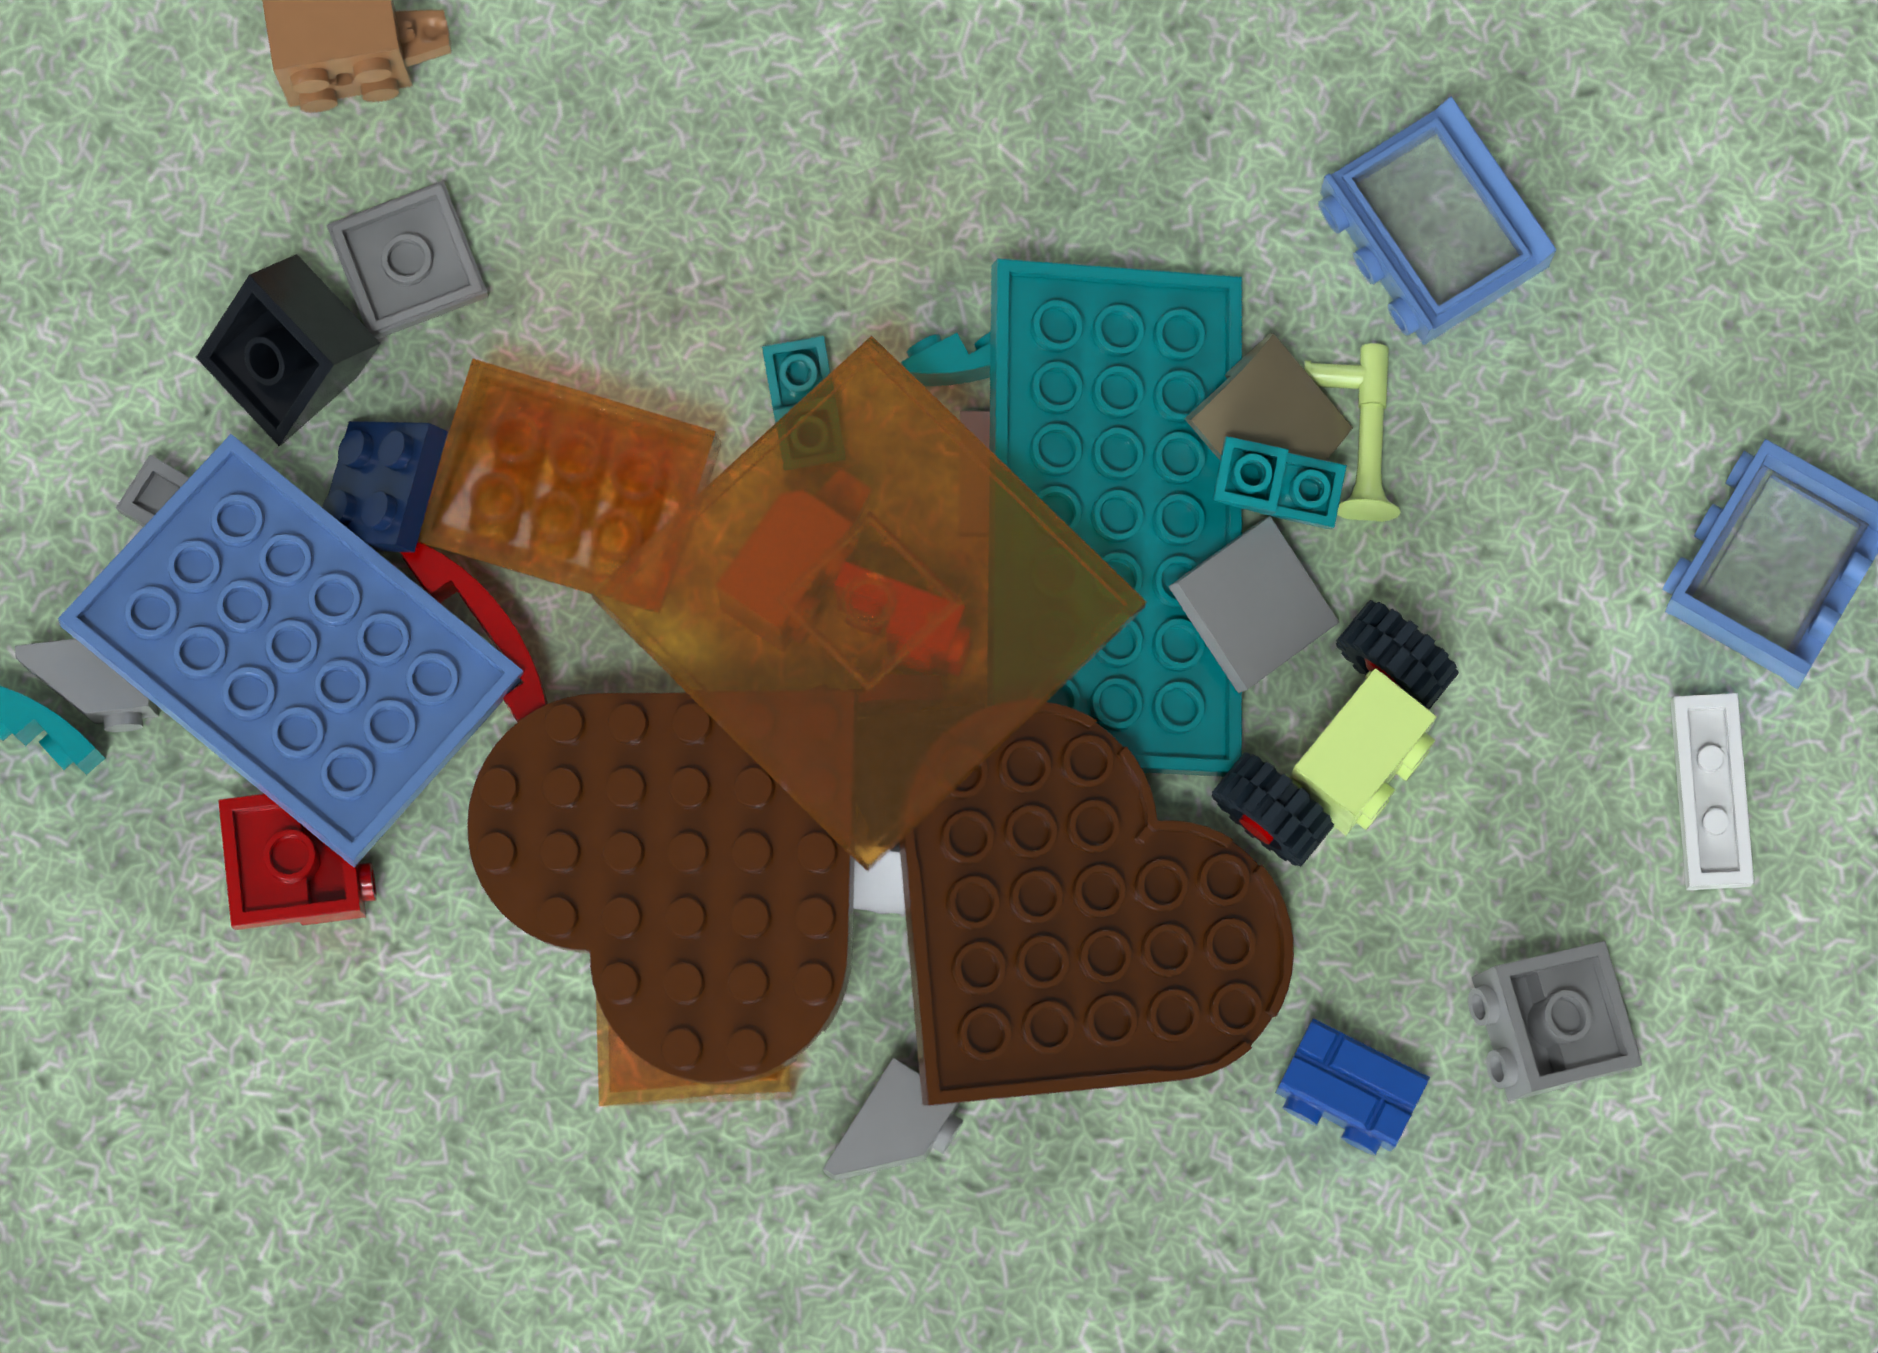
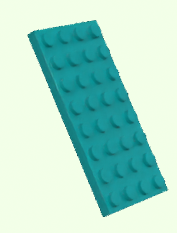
M996 259L991 265L987 708L1019 701H1041L1067 706L1085 713L1097 720L1096 723L1108 731L1122 746H1127L1144 773L1224 777L1242 756V692L1238 693L1168 587L1242 534V509L1212 500L1220 460L1184 419L1227 380L1224 375L1242 359V277Z

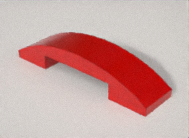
M417 542L415 553L399 552L424 590L439 603L458 592L498 651L523 670V675L520 677L521 684L503 697L507 708L516 721L519 722L533 711L547 705L548 701L541 679L520 634L489 592L461 566L421 542Z

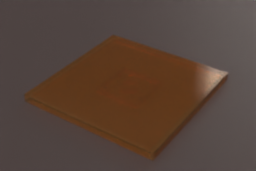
M872 335L592 591V599L867 872L1145 608L1147 602Z

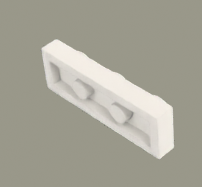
M1738 693L1674 696L1670 703L1686 890L1751 887L1754 884Z

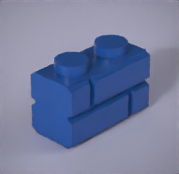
M1313 1018L1275 1093L1286 1098L1282 1107L1286 1112L1315 1126L1318 1125L1321 1117L1345 1128L1341 1136L1342 1140L1366 1153L1376 1155L1380 1147L1390 1152L1396 1147L1430 1077Z

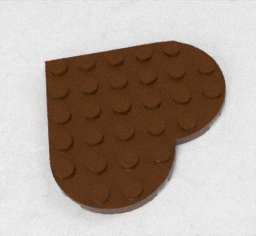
M855 692L581 694L551 702L521 719L496 743L484 761L472 790L467 819L470 856L483 889L497 909L511 923L525 933L562 950L590 954L592 982L605 1018L623 1043L650 1065L672 1076L701 1084L731 1085L750 1082L769 1076L795 1062V1058L806 1050L822 1031L826 1032L834 1020L847 990L852 963L859 699Z
M1019 701L986 708L963 718L942 733L926 750L910 776L904 792L899 819V847L922 1105L931 1106L1198 1078L1214 1073L1246 1054L1252 1048L1251 1045L1267 1027L1272 1017H1277L1287 995L1294 959L1292 927L1286 904L1268 871L1263 865H1258L1242 848L1232 842V838L1219 831L1191 822L1176 820L1158 821L1151 788L1134 755L1127 746H1122L1108 731L1096 723L1097 720L1070 707L1041 701Z

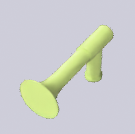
M1370 343L1363 345L1360 351V365L1311 363V361L1305 360L1304 370L1318 387L1359 389L1358 408L1360 409L1356 480L1350 497L1346 501L1339 503L1337 512L1338 516L1345 519L1383 522L1395 519L1401 514L1399 507L1387 500L1382 487L1384 410L1387 405L1389 348L1383 344Z

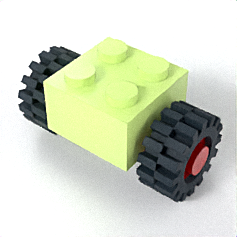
M1369 600L1336 640V646L1342 651L1341 654L1346 660L1354 663L1352 666L1360 674L1366 675V680L1296 764L1291 776L1284 773L1281 775L1267 761L1264 763L1258 756L1254 754L1251 756L1248 752H1245L1211 792L1213 800L1218 802L1217 805L1222 811L1230 814L1229 818L1235 824L1241 825L1245 829L1244 832L1252 838L1258 839L1263 847L1270 852L1273 850L1279 858L1284 861L1288 860L1294 866L1299 865L1301 867L1333 827L1346 836L1356 823L1365 830L1372 825L1388 805L1390 797L1395 792V789L1389 785L1390 781L1396 774L1404 781H1407L1429 754V749L1436 740L1428 733L1437 718L1429 709L1459 674L1455 662L1447 658L1449 655L1443 648L1437 647L1434 644L1435 640L1428 634L1421 633L1415 623L1411 620L1407 622L1399 612L1394 609L1389 610L1383 603H1375L1373 600Z

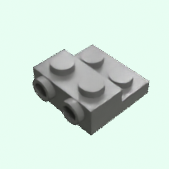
M1605 941L1497 965L1472 977L1474 988L1470 990L1468 995L1469 1011L1473 1020L1478 1025H1486L1493 1048L1488 1053L1486 1061L1488 1075L1497 1088L1505 1089L1508 1102L1563 1089L1575 1083L1629 1071L1642 1065Z

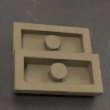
M1274 333L1266 336L1224 375L1227 380L1184 418L1219 460L1221 458L1224 438L1228 436L1289 449L1288 453L1326 461L1353 429Z

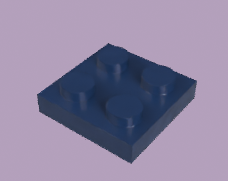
M349 421L345 436L339 445L337 465L328 496L322 508L375 551L415 553L448 431L431 423Z

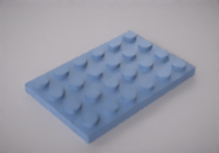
M232 434L223 441L58 618L60 626L353 867L359 863L503 702V697L520 683V677L523 675L521 668Z

